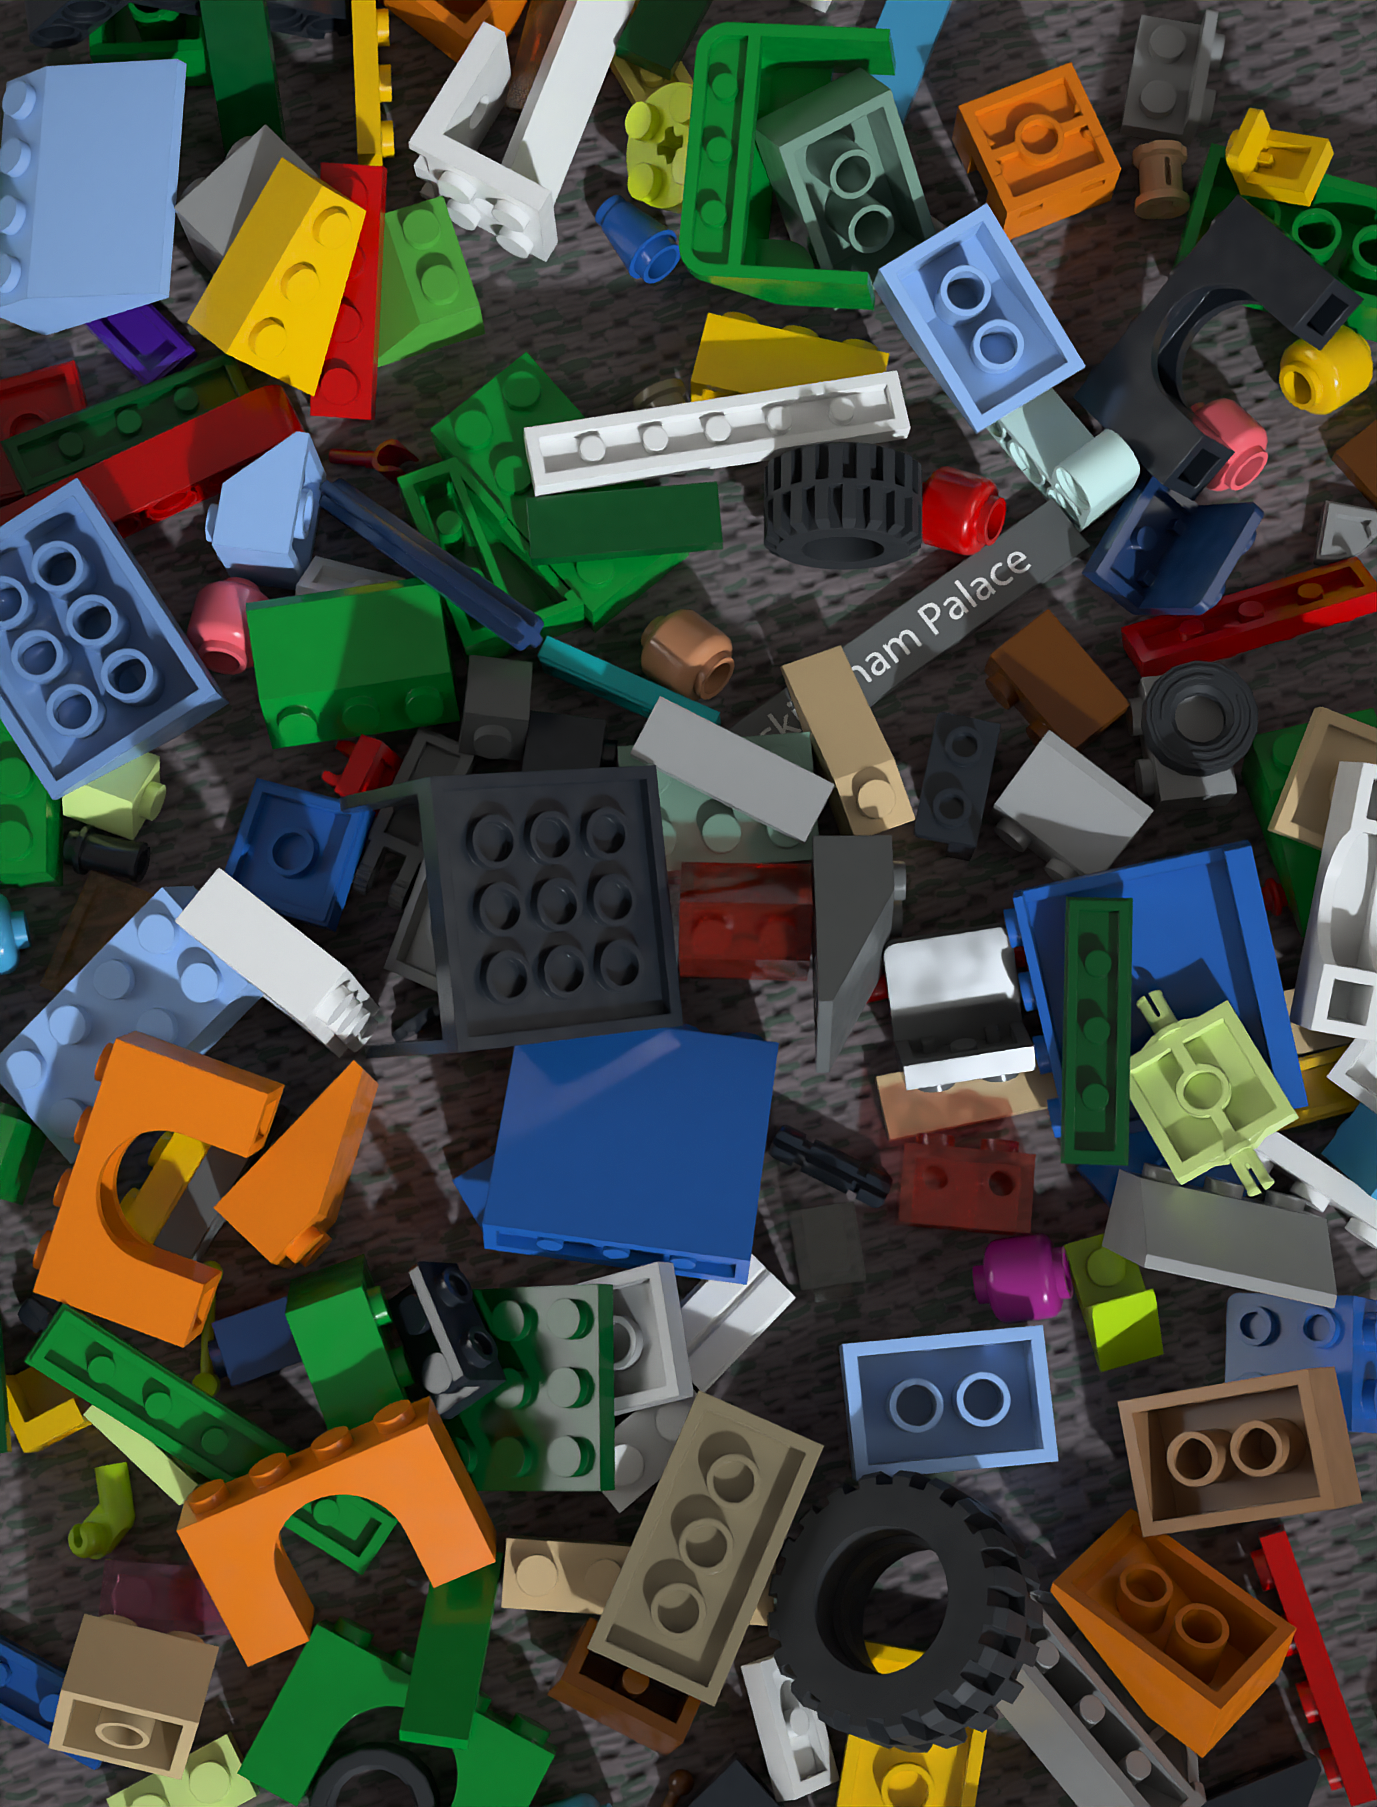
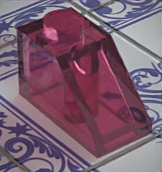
M131 1556L105 1559L98 1617L109 1614L123 1616L135 1622L138 1627L165 1634L172 1631H184L194 1635H231L193 1562Z

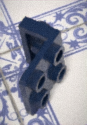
M1147 469L1142 470L1132 491L1127 495L1083 569L1082 574L1133 615H1202L1214 607L1222 598L1226 589L1225 582L1239 558L1250 549L1256 539V529L1264 516V511L1254 502L1198 505L1195 501L1162 485Z

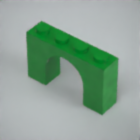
M339 1616L335 1624L326 1619L316 1624L310 1636V1641L306 1643L237 1774L297 1807L308 1795L339 1734L353 1717L378 1707H404L415 1654L398 1648L395 1655L391 1656L370 1644L375 1635L372 1631L344 1616ZM479 1690L468 1751L452 1748L457 1763L458 1777L456 1793L451 1807H529L558 1750L557 1746L547 1741L551 1731L541 1723L521 1713L516 1712L512 1721H509L489 1710L488 1707L492 1698Z

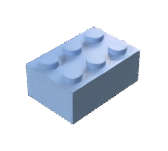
M1043 1325L848 1343L839 1346L852 1479L858 1481L863 1475L880 1471L893 1477L899 1470L931 1474L1059 1461Z

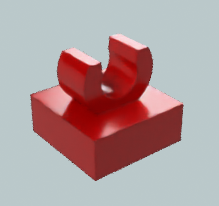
M361 734L357 744L350 741H338L335 747L345 757L349 758L343 773L335 775L332 772L324 771L321 778L336 793L344 797L391 786L402 765L403 759L382 741ZM380 809L373 810L376 812L375 818H377Z

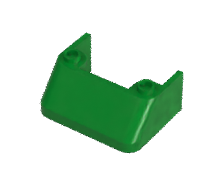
M724 22L714 25L702 35L697 45L679 235L680 256L686 268L694 277L779 305L874 310L875 295L869 272L815 269L809 252L802 245L790 240L769 239L773 188L755 136L758 119L832 82L833 73H849L860 67L870 75L895 76L896 60L890 29Z

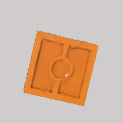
M1072 62L958 106L952 135L953 144L966 172L969 173L975 170L980 172L988 190L986 203L1009 240L1111 201L1121 166Z

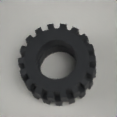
M830 442L808 445L785 452L781 456L770 460L768 466L765 467L764 546L771 554L802 566L820 569L851 570L887 565L911 556L912 553L917 552L921 548L922 470L920 463L913 460L911 456L875 444Z

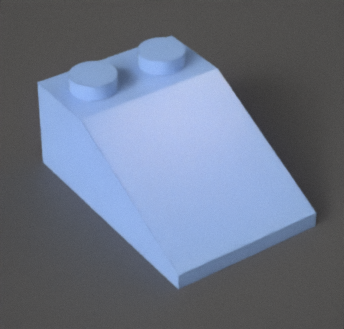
M987 203L878 270L873 283L875 290L904 338L976 434L1085 368V364Z

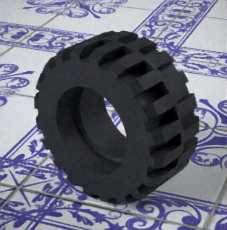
M899 1470L893 1477L882 1471L863 1475L858 1480L860 1489L843 1483L828 1492L826 1497L830 1504L824 1509L812 1505L801 1517L799 1523L804 1529L796 1540L787 1537L779 1553V1556L786 1558L781 1576L772 1574L768 1595L777 1599V1607L775 1612H768L767 1622L769 1637L781 1641L782 1647L774 1650L773 1655L780 1674L794 1680L791 1683V1692L802 1706L816 1711L820 1721L836 1730L888 1749L895 1747L908 1753H928L933 1744L948 1749L965 1743L968 1737L965 1730L967 1726L983 1733L999 1719V1715L994 1710V1707L1001 1700L1013 1704L1024 1688L1021 1683L1016 1681L1023 1664L1034 1667L1040 1647L1030 1643L1032 1628L1043 1627V1605L1032 1600L1030 1597V1592L1036 1591L1040 1587L1035 1565L1021 1558L1025 1555L1026 1546L1016 1531L1002 1524V1517L978 1500L938 1478L931 1480L919 1472ZM932 1550L936 1553L943 1566L947 1581L948 1602L943 1625L932 1645L919 1659L898 1671L881 1674L870 1660L863 1636V1617L870 1592L880 1576L896 1561L912 1553Z

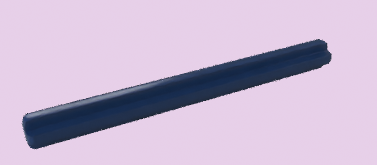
M338 478L333 483L325 480L320 485L319 490L323 495L318 503L321 509L519 651L524 650L529 645L536 648L541 644L543 637L539 633L544 626V621L539 615L346 480Z

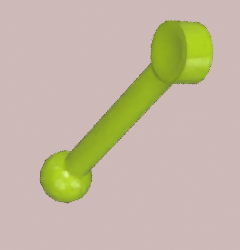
M211 1260L202 1263L222 1271L220 1282L223 1276L220 1264ZM216 1292L201 1334L200 1374L196 1375L192 1382L211 1396H215L220 1389V1380L213 1373V1364L208 1350V1341L213 1340L215 1337L211 1323L215 1322Z

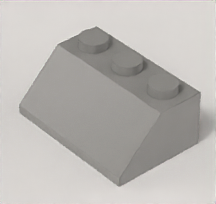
M1144 1163L1142 1174L1119 1169L1102 1242L1103 1247L1144 1268L1335 1308L1337 1289L1327 1219L1304 1211L1306 1199L1272 1190L1266 1191L1264 1201L1243 1197L1244 1185L1208 1176L1205 1177L1203 1188L1189 1184L1181 1185L1170 1168L1151 1163Z

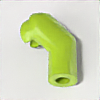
M128 1462L94 1468L99 1504L82 1524H75L71 1528L68 1536L70 1550L77 1557L100 1559L112 1553L132 1528L136 1514Z

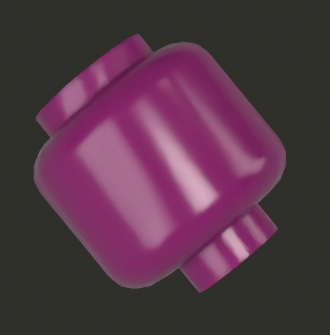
M1043 1233L995 1239L985 1249L984 1264L973 1266V1284L978 1303L980 1305L990 1303L994 1315L1004 1324L1053 1318L1061 1311L1063 1299H1070L1073 1296L1072 1276L1067 1252L1064 1246L1055 1247L1050 1238Z

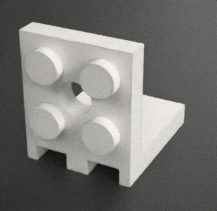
M483 21L408 142L409 148L420 154L414 164L416 176L426 181L420 194L427 200L443 195L451 221L467 230H474L476 226H479L496 235L497 242L511 254L520 258H527L530 253L546 262L558 243L551 191L476 152L514 90L505 32Z

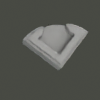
M1326 500L1321 510L1312 564L1328 565L1353 555L1358 556L1364 552V549L1377 537V510Z

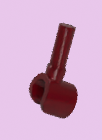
M395 439L382 442L375 451L331 448L329 451L330 463L376 469L396 487H398L397 477L406 474L398 467L406 461H419V458Z

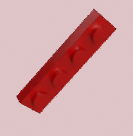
M321 162L320 179L366 210V215L315 396H311L310 416L375 420L387 168L383 166Z
M1357 556L1223 596L1214 607L1202 615H1161L1121 627L1123 648L1141 677L1163 675L1172 667L1195 660L1213 662L1219 659L1231 658L1242 652L1278 641L1290 640L1301 634L1337 623L1349 622L1357 617L1377 612V582Z
M1284 1525L1260 1531L1258 1535L1262 1548L1250 1553L1263 1591L1277 1588L1285 1614L1279 1616L1297 1628L1286 1657L1299 1654L1308 1680L1295 1683L1306 1718L1309 1724L1322 1720L1330 1747L1320 1749L1318 1752L1330 1788L1333 1791L1345 1787L1351 1807L1377 1800L1370 1774Z

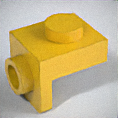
M1249 108L1240 129L1234 130L1228 140L1225 157L1241 195L1310 207L1334 152L1328 138L1272 130L1262 109Z

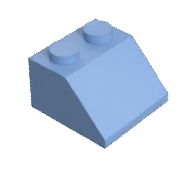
M296 431L222 484L219 504L212 503L209 506L205 527L206 540L212 542L218 560L222 562L230 577L244 578L260 586L296 590L297 583L310 565L321 508L318 502L323 495L319 487L326 480V473L309 433Z

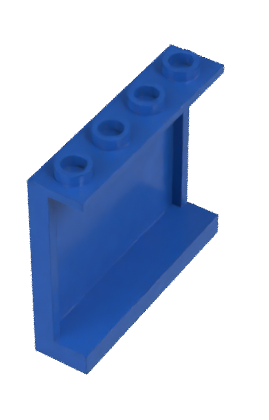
M1248 839L1014 891L1013 902L1015 907L1003 910L1011 947L1024 946L1029 971L1018 973L1026 1012L1038 1009L1043 1034L1033 1036L1032 1038L1040 1074L1053 1073L1058 1097L1047 1099V1105L1055 1138L1061 1137L1066 897L1133 898L1130 1057L1141 1051L1150 1038L1155 1035L1140 1008L1136 1005L1141 997L1145 996L1159 1017L1160 1013L1148 993L1161 990L1163 997L1178 1021L1199 1017L1228 1000L1292 1107L1296 1109L1309 1106L1252 846ZM1129 1100V1134L1147 1131L1148 1129L1132 1101Z
M683 1024V1026L514 1046L482 1222L484 1249L627 1269L658 1261L674 1264L675 1275L747 1285L779 1043L765 1041L761 1036L748 1032H736L726 1036L704 1033L694 1026Z

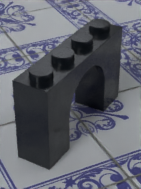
M1237 194L1227 208L1222 210L1213 219L1209 230L1189 255L1173 268L1167 282L1146 308L1131 320L1127 331L1107 356L1092 368L1087 380L1073 397L1105 429H1110L1117 433L1133 451L1136 459L1162 485L1194 501L1235 453L1192 411L1183 392L1182 370L1190 344L1201 328L1213 317L1229 308L1245 304L1262 305L1292 333L1321 351L1364 299L1269 216Z

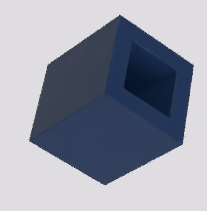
M288 1296L211 1323L216 1339L208 1341L210 1358L218 1377L221 1379L228 1376L231 1387H244L304 1365L285 1316Z

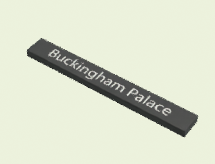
M1053 498L1002 533L994 544L984 546L979 552L967 558L842 647L870 707L1088 552L1090 545ZM787 687L727 729L740 737L803 732Z

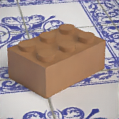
M1335 1366L1308 1368L1118 1401L1143 1537L1338 1509L1363 1503Z

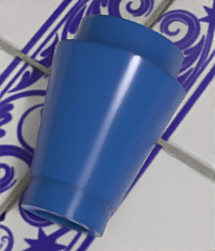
M614 195L608 198L597 210L595 215L596 223L602 228L603 233L633 278H642L646 283L652 284L665 278L675 268L681 256L674 231L626 201L621 195Z

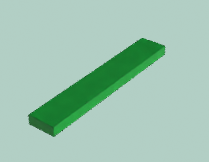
M62 1303L25 1357V1362L211 1480L222 1479L227 1483L248 1474L256 1463L270 1455L285 1453L288 1457L299 1452L70 1305ZM330 1495L313 1500L299 1508L290 1516L284 1526L363 1575L398 1520L386 1508L367 1498L353 1497V1495Z

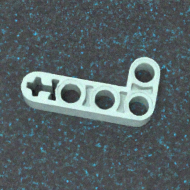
M1053 388L986 428L1047 501L1053 498L1079 532L1083 531L1124 500L1132 491L1140 474V467L1133 451L1117 433L1110 429H1105L1094 438Z

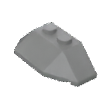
M1039 1588L1036 1591L1030 1592L1031 1599L1043 1605V1627L1032 1628L1030 1643L1040 1648L1034 1667L1023 1664L1016 1681L1024 1686L1013 1704L1001 1700L996 1705L997 1708L1078 1807H1201L1207 1800L1204 1785L1199 1783L1197 1754L1144 1713L1051 1592L1041 1591Z

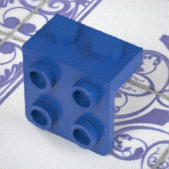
M1234 1293L1229 1297L1226 1313L1225 1383L1308 1368L1335 1366L1348 1432L1377 1433V1300L1358 1296L1337 1295L1335 1308H1329L1265 1293Z

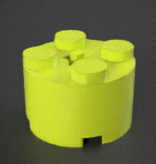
M684 82L667 84L656 90L645 102H636L628 111L625 120V129L629 135L626 163L629 176L627 186L630 195L652 207L677 214L682 213L693 85Z

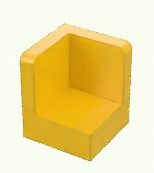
M30 1367L16 1375H6L9 1422L24 1453L39 1452L92 1424L83 1415L90 1407L89 1402L34 1367Z

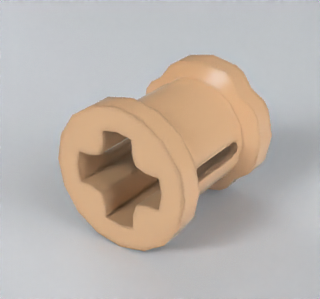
M1155 140L1150 143L1141 144L1133 150L1132 164L1139 169L1140 195L1134 202V210L1137 216L1143 219H1172L1183 215L1189 210L1190 197L1183 191L1182 165L1187 160V148L1181 142Z

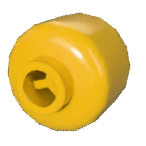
M1345 325L1339 328L1321 351L1300 338L1284 350L1280 360L1279 384L1286 399L1293 406L1315 415L1330 414L1365 391L1373 377V360L1367 341L1352 328Z

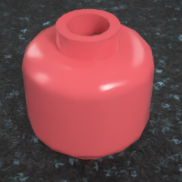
M1219 398L1206 405L1203 402L1192 405L1190 407L1192 411L1235 451L1208 483L1206 488L1213 491L1227 489L1237 491L1250 484L1263 470L1268 459L1266 452L1268 437L1263 426L1239 404L1227 398Z
M230 577L224 581L207 584L197 594L186 637L205 666L214 672L234 675L242 673L246 668L254 667L246 603L270 599L250 580Z

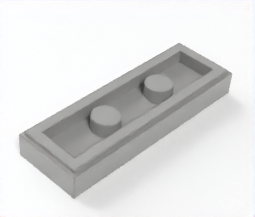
M661 696L630 753L632 758L646 765H656L658 771L804 845L835 785Z

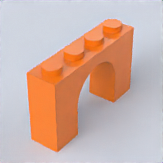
M133 1031L116 1038L114 1043L109 1042L98 1059L94 1079L101 1082L94 1106L89 1105L85 1108L75 1129L74 1143L81 1146L73 1169L67 1168L55 1190L53 1205L59 1207L60 1210L53 1231L48 1230L45 1232L34 1254L33 1268L40 1271L33 1292L184 1348L203 1331L222 1271L159 1248L146 1241L131 1227L122 1212L117 1195V1173L120 1162L129 1145L141 1133L149 1131L176 1132L247 1158L265 1146L285 1085L142 1032Z
M430 1396L412 1404L409 1400H400L389 1404L381 1409L370 1422L351 1430L346 1426L333 1428L317 1437L311 1444V1447L288 1457L285 1453L270 1455L256 1463L248 1474L227 1483L222 1479L209 1481L196 1488L187 1497V1500L184 1501L176 1531L247 1667L310 1641L315 1608L286 1554L280 1530L293 1513L313 1500L330 1495H354L367 1498L386 1508L396 1517L405 1530L433 1588L496 1562L497 1531Z

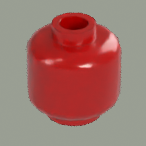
M942 466L934 471L926 482H922L923 543L962 555H974L985 545L991 546L995 543L1003 528L1006 502L1004 498L999 497V490L991 478Z

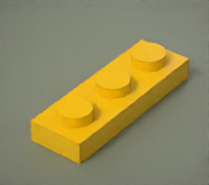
M351 0L358 165L383 166L382 158H394L393 120L381 121L380 102H392L391 64H378V47L390 46L388 9H376V0Z

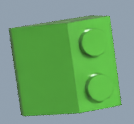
M443 195L385 213L378 367L486 334L480 305Z

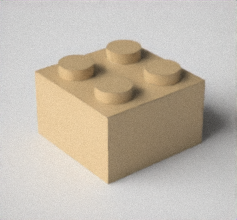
M84 1614L61 1688L48 1748L181 1780L198 1728L219 1647L206 1644L200 1637L184 1631H172L165 1634L141 1628L132 1620L119 1615L109 1614L96 1617Z

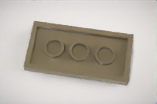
M698 1390L587 1649L715 1707L824 1446Z

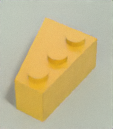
M281 157L187 323L226 354L314 397L366 210L326 182Z

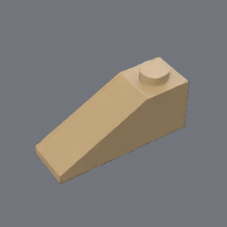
M841 645L781 666L780 668L803 732H810L812 757L819 777L835 784L828 802L840 836L874 835L916 820L894 757Z

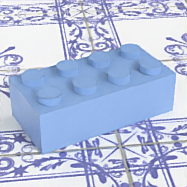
M194 886L161 887L0 1053V1084L70 1164L75 1163L81 1146L74 1143L75 1129L85 1108L89 1105L94 1106L101 1082L94 1079L95 1069L104 1047L109 1042L114 1043L115 1039L133 1031H139L205 1055L264 995L175 922L176 918L199 892Z

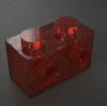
M917 1133L916 1143L904 1142L900 1148L894 1225L1005 1236L1028 1235L1031 1231L1036 1154L1019 1153L1020 1142L981 1139L980 1149L955 1147V1136L937 1133Z

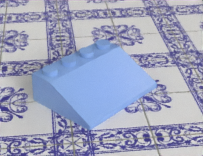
M179 59L46 66L6 83V91L2 101L4 117L0 149V318L41 335H49L169 298L176 212L174 206L177 199L186 63Z

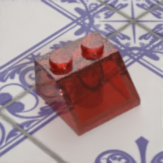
M681 862L679 910L680 978L807 981L811 957L813 909L811 864Z

